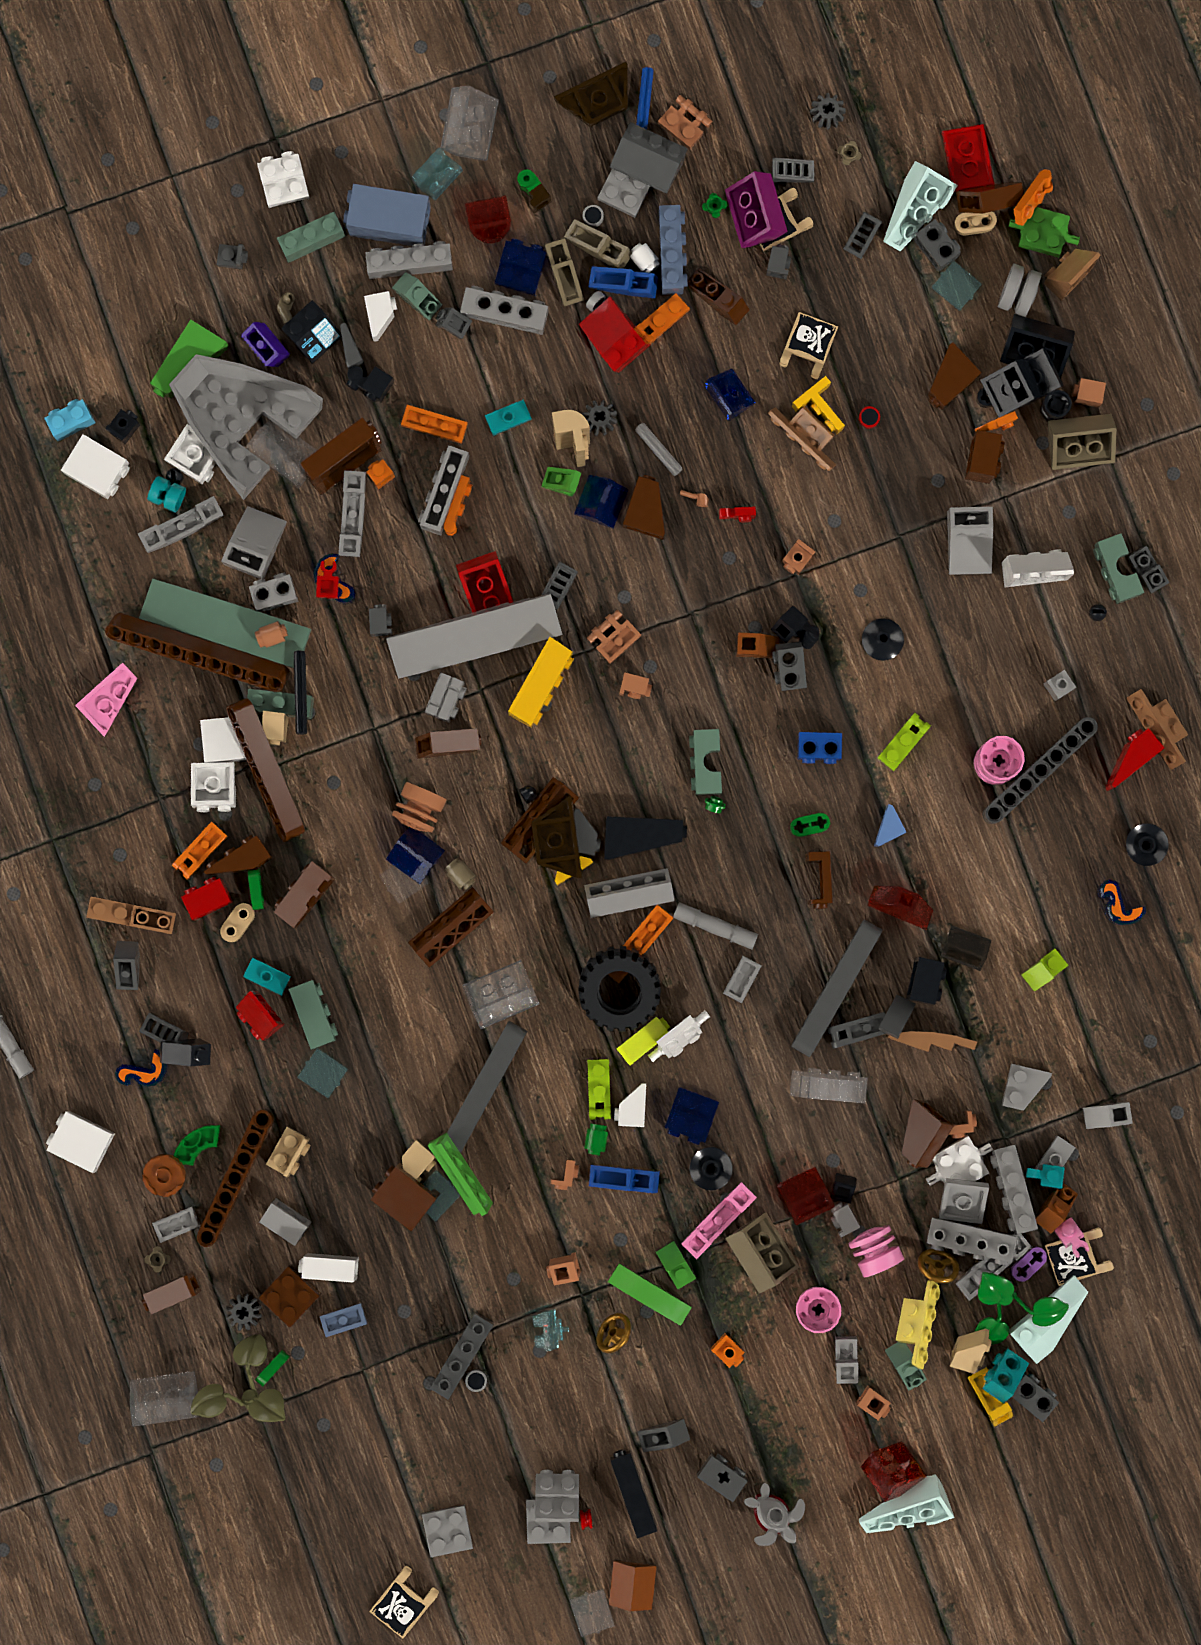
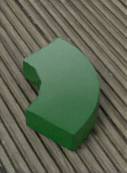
M221 1125L204 1126L192 1131L182 1139L173 1156L182 1164L193 1166L196 1157L201 1151L209 1147H218Z

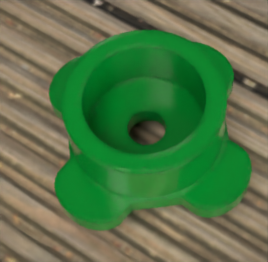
M716 193L710 194L707 202L702 205L703 211L711 213L713 218H719L720 212L727 208V202L717 196Z
M711 796L705 799V809L714 813H721L722 809H725L726 804L723 803L721 798Z

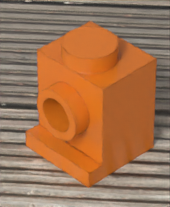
M376 460L369 465V470L366 471L367 476L378 490L395 478L393 471L384 460L380 462Z
M726 1333L710 1348L729 1368L732 1365L737 1367L744 1360L742 1356L745 1353L744 1350ZM727 1349L733 1350L732 1356L728 1357L725 1355Z

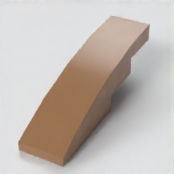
M901 1032L898 1039L888 1034L886 1035V1038L929 1052L931 1044L952 1051L954 1044L971 1050H975L977 1042L936 1032Z

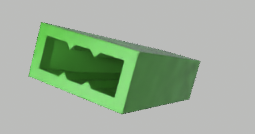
M190 320L150 382L154 388L153 392L162 398L166 395L171 399L174 393L169 384L196 354L217 359L228 349V343Z

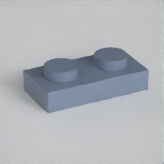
M362 1303L319 1316L326 1337L368 1324Z

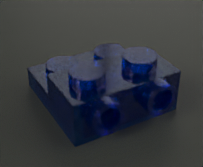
M512 238L511 242L506 240L495 285L535 296L547 252L543 251L544 248L536 244L528 247L524 246V242Z
M679 1087L664 1128L668 1129L667 1133L679 1137L680 1134L688 1136L687 1141L697 1145L700 1144V1141L705 1143L719 1102Z

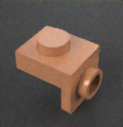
M965 1110L966 1123L954 1124L949 1135H952V1138L965 1137L964 1133L974 1132V1127H977L976 1115L972 1114L971 1110Z
M567 1159L564 1180L551 1179V1184L555 1185V1189L567 1190L568 1186L572 1187L573 1178L578 1177L579 1165H575V1160Z

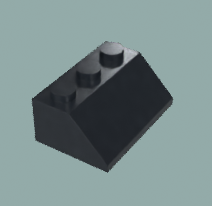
M1014 314L1000 362L1010 364L1016 360L1024 359L1042 348H1046L1061 379L1073 346L1075 331Z

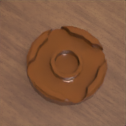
M159 1154L152 1157L145 1164L142 1178L145 1187L152 1194L169 1197L176 1194L183 1187L186 1171L183 1164L176 1157L170 1154Z

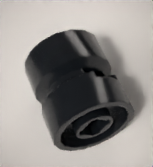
M1053 390L1048 393L1040 405L1042 417L1046 421L1063 419L1071 409L1072 402L1070 396L1062 390Z

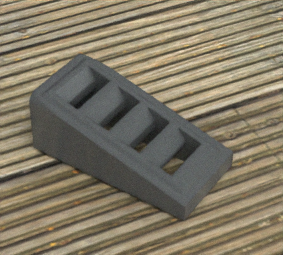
M773 158V182H814V161ZM779 166H783V174H779ZM787 166H791V175H787ZM796 166H800V176H796ZM804 166H808V176H804Z
M863 212L843 249L862 259L882 221ZM866 220L875 225L874 229L863 224V221ZM861 227L870 232V236H867L858 231L859 228ZM855 235L867 240L864 244L854 238ZM851 242L862 247L861 252L851 247Z
M342 323L341 334L348 370L353 366H363L364 361L346 323Z
M560 561L542 595L551 593V595L558 598L557 602L553 600L556 610L559 609L578 574V571ZM563 571L569 574L570 578L568 579L564 577L563 575L559 574V572ZM555 579H560L561 581L565 582L566 585L563 586L555 582ZM554 586L562 590V593L559 594L550 588Z
M148 1013L139 1030L140 1033L160 1043L161 1041L185 1040L189 1035L188 1032L151 1013ZM155 1020L157 1023L150 1033L149 1030ZM164 1025L159 1037L156 1036L161 1026ZM169 1029H172L167 1040H164Z

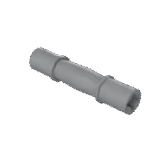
M680 902L673 916L674 919L692 925V927L697 926L714 935L729 939L731 943L734 942L751 950L758 937L757 933L742 928L738 924L735 926L720 918L703 913L701 909L698 910Z
M0 1014V1047L7 1056L6 1060L9 1061L16 1075L21 1079L33 1072L34 1069L25 1056L24 1050L20 1049L12 1032L3 1021V1015Z

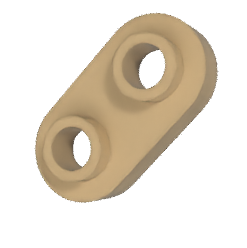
M994 212L984 214L962 213L957 216L954 228L958 234L963 236L985 233L995 227L997 218ZM987 219L989 224H982V220ZM961 223H967L968 228H962Z
M242 903L234 908L220 930L224 940L236 942L242 937L255 918V910H253L251 905ZM242 910L247 911V916L245 918H241L240 912ZM230 927H233L235 930L233 935L227 933Z

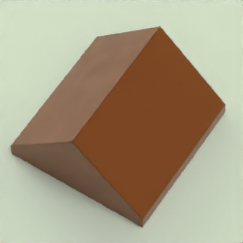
M613 1561L609 1605L627 1611L652 1610L656 1565Z

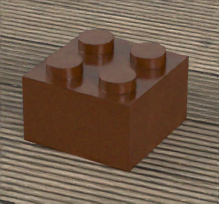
M976 431L971 441L965 474L966 480L990 484L993 478L996 479L1001 468V462H998V458L1003 454L1005 441H1001L1002 434Z
M289 1265L258 1299L291 1328L322 1293L307 1279H302V1275L292 1265Z

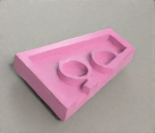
M122 663L75 705L104 737L135 684L137 677Z

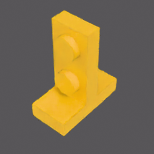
M825 376L792 403V408L799 412L802 407L811 403L810 408L817 416L821 415L825 420L823 422L824 425L837 435L843 430L845 425L820 396L831 384L830 380Z
M986 1367L969 1376L968 1380L995 1427L1012 1418L1013 1414L1008 1402L1003 1404L982 1389L986 1382L984 1377L988 1372Z

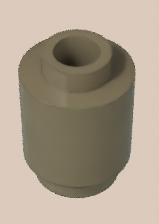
M458 858L445 868L448 872L447 876L460 890L463 888L467 890L475 883L474 878L476 875Z

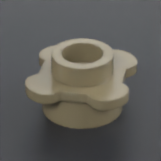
M850 141L844 146H839L837 149V153L841 155L844 165H849L850 162L861 159L862 154L858 152L857 144L854 141Z
M159 1246L154 1247L153 1252L145 1257V1263L149 1264L154 1272H161L162 1267L171 1260L170 1256L165 1255Z

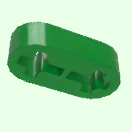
M824 813L798 817L791 822L790 831L796 837L822 833L829 828L830 819ZM817 817L826 820V824L823 825L822 829L818 825H811V823L818 820ZM798 821H800L801 825H809V827L802 830L803 833L794 830Z
M248 870L253 910L264 909L260 870Z
M282 1349L258 1375L255 1381L263 1387L290 1356Z

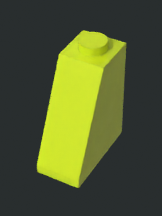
M655 1017L616 1049L626 1062L632 1065L657 1044L656 1041L669 1032L670 1026L663 1017L660 1020Z

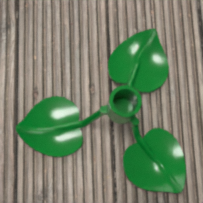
M983 1272L978 1288V1298L984 1304H997L998 1316L997 1319L986 1317L980 1321L975 1332L988 1329L989 1339L992 1340L991 1345L1005 1340L1009 1334V1326L1006 1322L1001 1321V1305H1009L1013 1299L1029 1314L1033 1315L1032 1321L1038 1326H1050L1060 1321L1068 1311L1069 1305L1055 1297H1044L1039 1299L1034 1304L1033 1310H1031L1014 1292V1286L1010 1280L997 1274Z

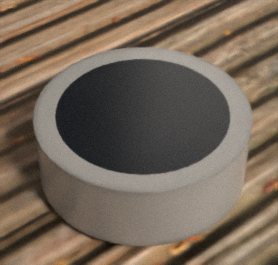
M590 205L584 209L583 221L586 225L598 227L603 222L604 214L599 206Z
M596 291L587 301L586 307L593 312L605 301L606 296L601 291Z
M479 1369L471 1370L465 1380L467 1388L473 1392L482 1391L487 1384L486 1374Z

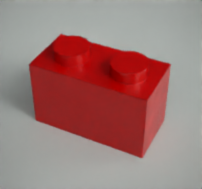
M213 877L204 881L205 885L198 889L194 886L184 891L186 895L181 896L192 920L195 921L233 903L222 879Z

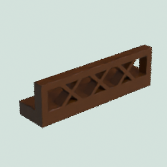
M553 777L500 844L527 864L535 854L531 822L561 803V798L565 793L572 797L573 805L579 797ZM529 844L528 851L524 856L519 853L521 848Z
M472 887L413 937L408 944L430 968L493 914L494 911ZM483 905L486 910L480 915H475V910ZM468 921L464 929H458L461 922ZM446 935H452L448 943H442ZM430 949H436L435 954L429 959L424 956Z

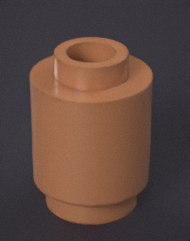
M279 621L260 627L255 632V636L260 648H268L285 642V637L288 636L285 625H280Z

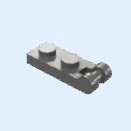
M885 1012L827 1028L828 1034H831L833 1040L831 1042L832 1048H838L886 1034L879 1030L886 1015ZM845 1030L847 1038L841 1039L839 1031Z

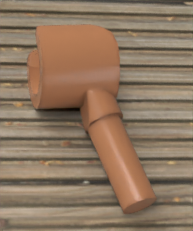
M684 490L680 491L682 496L697 499L696 506L708 507L709 499L707 495L703 493L693 494Z

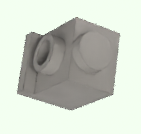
M840 1202L830 1207L834 1215L831 1217V1220L836 1229H841L838 1232L840 1237L860 1228L847 1203L843 1205Z

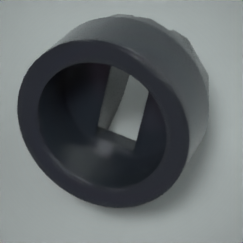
M172 468L167 471L166 479L170 480L171 485L173 483L180 485L183 482L184 477L179 469ZM174 471H175L176 481H173V480H172V472H174Z
M1095 604L1089 610L1090 618L1096 622L1103 620L1107 614L1106 608L1101 604ZM1093 610H1103L1104 614H1093Z
M524 786L519 789L526 804L531 803L536 798L537 792L534 787Z

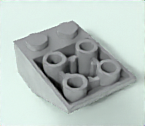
M247 506L228 543L221 562L230 568L259 579H264L287 521Z
M993 507L949 508L947 511L949 575L992 574Z

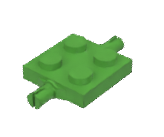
M1039 207L1035 208L1032 217L1023 226L1016 224L1015 219L1012 218L1008 226L1020 230L1021 238L1018 247L1058 258L1065 242L1078 245L1080 239L1078 236L1068 234L1070 216Z

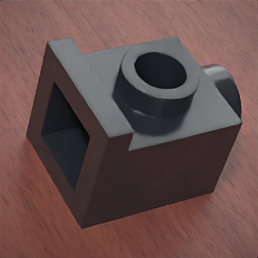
M121 409L105 429L123 444H126L140 426L136 420L138 416L129 409L126 412ZM125 420L127 422L126 426L121 427L120 423Z

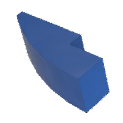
M592 266L588 287L622 295L656 298L659 278L654 273Z
M591 1165L589 1186L658 1193L660 1171Z

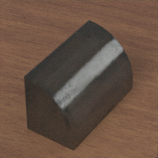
M951 925L940 956L981 971L988 956L991 940Z

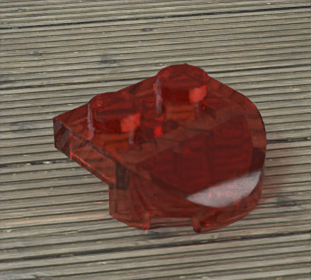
M506 195L465 203L469 228L473 236L484 243H496L505 237L511 227Z

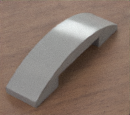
M344 470L339 556L360 557L365 509L366 472Z
M213 496L158 526L156 524L138 533V536L147 553H150L201 530L224 516Z
M1012 1234L1013 1236H1018L1013 1262L1017 1261L1032 1248L1022 1234ZM986 1257V1261L979 1260L955 1284L970 1301L978 1294L983 1272L998 1275L1011 1263L1008 1262L1007 1266L994 1263L995 1259Z

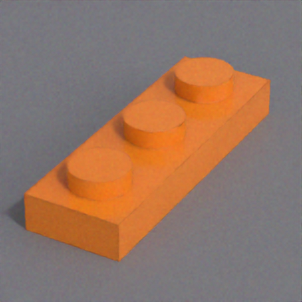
M410 405L406 406L401 422L402 427L460 444L463 442L468 422Z

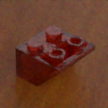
M816 1167L777 1184L795 1225L801 1224L835 1207Z
M902 1441L872 1452L861 1466V1469L885 1502L900 1497L927 1476Z

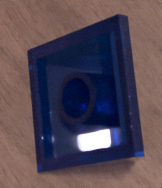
M733 369L706 380L705 388L728 421L756 403Z
M589 475L574 515L614 529L628 489L609 478Z
M409 827L398 839L386 860L415 882L421 884L445 850L420 831Z

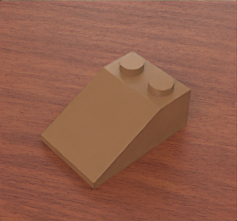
M1075 249L1072 253L1066 252L1059 260L1061 264L1057 268L1053 266L1045 274L1047 279L1044 285L1062 301L1092 270L1101 255L1098 252Z

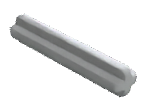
M645 423L638 425L635 429L636 433L672 475H678L682 471L681 465Z

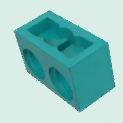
M1010 1349L995 1356L992 1361L994 1367L986 1373L984 1377L986 1382L982 1388L1003 1404L1014 1395L1029 1365L1026 1360Z

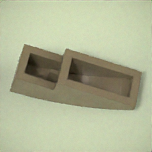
M575 219L564 236L566 240L613 268L624 269L632 254L627 246L612 240L609 235Z
M565 238L544 243L563 306L583 301L584 298Z

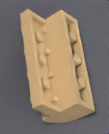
M574 410L552 412L553 432L557 450L573 447L577 467L585 466V460L589 459L588 444H590V427L587 419L581 413Z

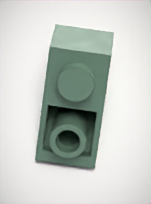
M406 272L392 287L407 304L427 320H430L442 306L440 301L419 279Z
M897 1342L885 1350L908 1391L918 1387L927 1380L922 1370L912 1365L913 1354L906 1343Z

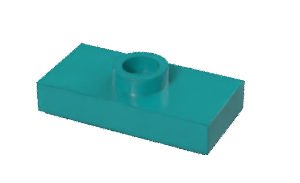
M524 399L485 415L493 436L532 420Z
M255 958L251 959L243 976L281 996L291 976Z

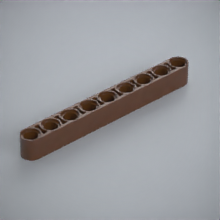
M123 613L115 614L105 629L106 635L114 641L270 691H281L290 677V671L285 665Z

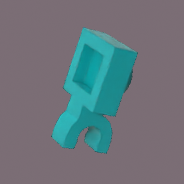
M1043 1164L1042 1170L1028 1168L1026 1170V1177L1041 1179L1040 1186L1062 1189L1065 1167Z

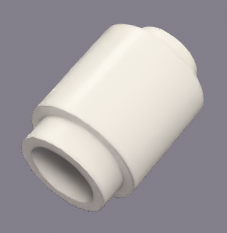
M639 243L631 249L632 254L630 258L642 272L653 273L661 265L658 262L659 258L646 243L643 245Z

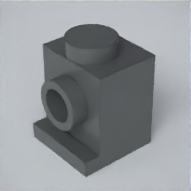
M772 246L767 276L787 280L788 270L785 269H789L791 257L788 256V246Z
M384 604L374 605V608L369 609L370 635L372 637L393 636L392 629H388V626H392L391 613H387V607Z

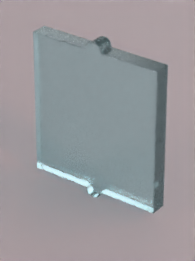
M953 261L945 272H941V277L932 286V289L960 311L969 300L973 299V295L981 287L982 283Z
M317 1048L310 1060L305 1062L306 1065L297 1078L326 1098H329L335 1088L340 1086V1081L348 1069Z
M437 1170L422 1184L430 1191L436 1189L441 1193L426 1212L435 1222L461 1196L451 1184V1180L444 1178Z

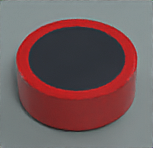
M865 407L859 414V422L864 428H874L880 421V413L874 407Z

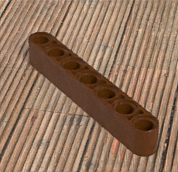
M245 698L227 706L228 717L280 839L286 842L303 834L305 830L252 702Z
M263 1109L255 1112L197 1234V1241L203 1247L212 1246L221 1235L273 1124L274 1117L269 1110ZM265 1113L268 1116L269 1120L266 1125H261L258 1122L259 1114ZM251 1133H256L259 1136V1142L256 1145L249 1142V1135ZM242 1152L249 1154L250 1161L248 1164L240 1162L239 1157ZM232 1172L240 1174L241 1180L238 1184L230 1180ZM226 1191L231 1194L232 1199L230 1203H224L221 1200L223 1192ZM214 1211L222 1214V1221L220 1223L213 1221L212 1214ZM204 1231L212 1233V1242L204 1241Z

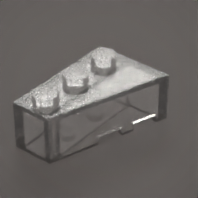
M808 1068V1072L792 1070L790 1096L865 1104L868 1078L860 1077L858 1072H848L846 1076L840 1075L841 1071L828 1070L827 1074L821 1073V1069Z

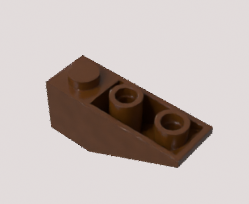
M700 268L687 280V286L734 325H737L748 313L749 308L740 295Z
M250 835L242 841V846L237 849L232 847L224 853V858L219 861L215 859L206 865L207 869L203 872L206 875L253 870L259 868L273 857L259 836L253 837Z

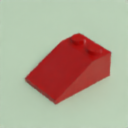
M611 296L579 323V326L614 372L620 373L650 346V343Z
M496 551L456 565L472 613L507 602H514Z
M1140 728L1127 737L1129 742L1124 745L1105 786L1107 791L1117 787L1164 749V746L1149 728L1144 731Z
M258 991L247 993L236 1006L239 1011L236 1013L243 1023H249L252 1027L250 1032L257 1040L261 1038L262 1041H265L285 1025Z

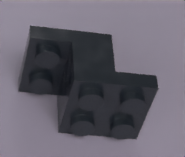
M1042 348L1024 359L1016 360L980 380L999 418L1020 407L1027 406L1046 396L1051 391L1064 386L1046 348Z

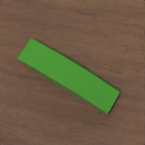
M620 1263L608 1280V1283L680 1326L692 1308Z

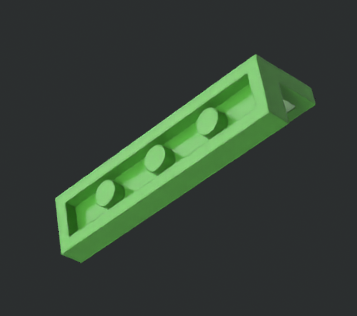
M445 1133L430 1141L427 1146L472 1214L480 1213L481 1216L487 1214L493 1202L449 1135Z

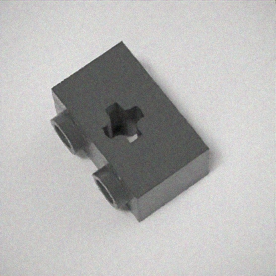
M711 1453L698 1471L697 1478L731 1502H734L748 1481L745 1477L746 1473L737 1466L733 1469L727 1464L728 1460L719 1453L716 1456ZM726 1471L728 1479L723 1478L720 1480L719 1472L723 1474Z

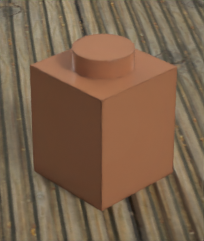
M1081 378L1078 384L1073 386L1072 396L1075 397L1074 403L1099 408L1103 403L1106 383Z

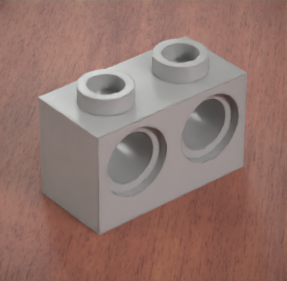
M280 573L274 575L272 580L265 581V579L254 581L252 586H249L256 611L262 613L299 602L290 574ZM282 584L289 586V590L285 594L278 593V588ZM261 590L268 591V597L265 600L258 599V593Z

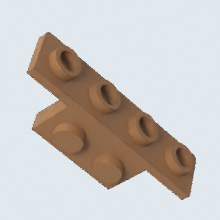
M805 406L801 408L791 421L776 407L768 412L771 416V421L775 425L783 427L786 430V435L791 440H796L807 455H812L817 460L816 463L820 468L830 471L836 466L821 451L835 435Z
M1142 689L1128 696L1127 700L1144 728H1149L1164 746L1160 754L1168 767L1172 770L1185 763L1186 760L1175 743L1188 734L1167 699L1152 707Z

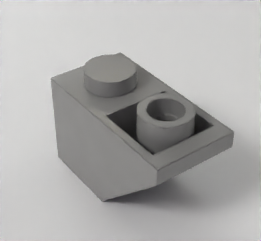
M1129 1102L1083 1108L1086 1129L1133 1124Z

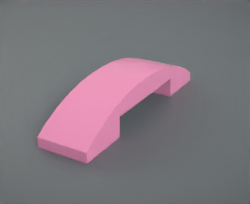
M741 1182L681 1244L697 1259L757 1197Z

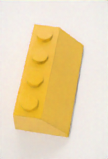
M549 637L509 708V716L531 728L533 724L538 725L543 716L540 713L543 706L548 707L553 698V695H551L553 688L560 686L564 678L561 676L565 668L568 670L574 660L571 657L573 654L571 650Z

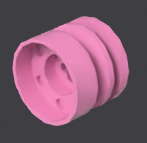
M996 736L989 739L977 750L974 757V769L978 777L984 782L991 785H1002L1010 781L1022 770L1025 761L1024 752L1021 745L1013 738ZM995 758H998V762H1001L999 766H996V762H993Z
M889 1225L866 1230L848 1243L851 1249L860 1246L858 1250L853 1252L854 1257L865 1256L858 1263L864 1278L885 1271L904 1260L899 1246L888 1247L887 1245L895 1239L894 1235L884 1237L885 1234L891 1231Z
M812 1287L805 1290L799 1296L796 1303V1315L799 1323L806 1330L813 1333H825L832 1330L838 1324L841 1317V1305L838 1297L831 1290L824 1287ZM820 1303L821 1307L825 1309L824 1313L820 1312L819 1315H815L812 1307H816Z

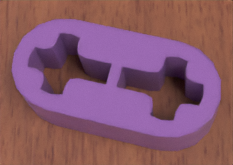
M1035 1246L1020 1257L1011 1268L1013 1278L1021 1282L1028 1280L1045 1264L1047 1260L1045 1250ZM1041 1252V1261L1035 1260L1030 1264L1029 1262L1033 1259L1032 1253ZM1028 1264L1029 1266L1025 1269L1026 1275L1024 1277L1022 1275L1017 1277V1267L1023 1268Z

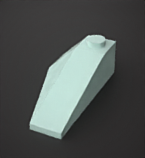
M915 161L904 180L883 242L901 251L914 238L918 230L926 222L929 223L933 219L932 215L939 208L943 209L947 205L958 185Z
M1073 1275L1048 1296L1058 1298L1069 1305L1068 1311L1060 1321L1050 1326H1038L1032 1321L1033 1315L1028 1313L1009 1329L1012 1337L1036 1364L1054 1350L1088 1291Z
M935 1474L914 1481L859 1518V1523L866 1533L893 1530L898 1525H906L907 1528L914 1527V1523L920 1522L933 1525L954 1518V1514L944 1487Z

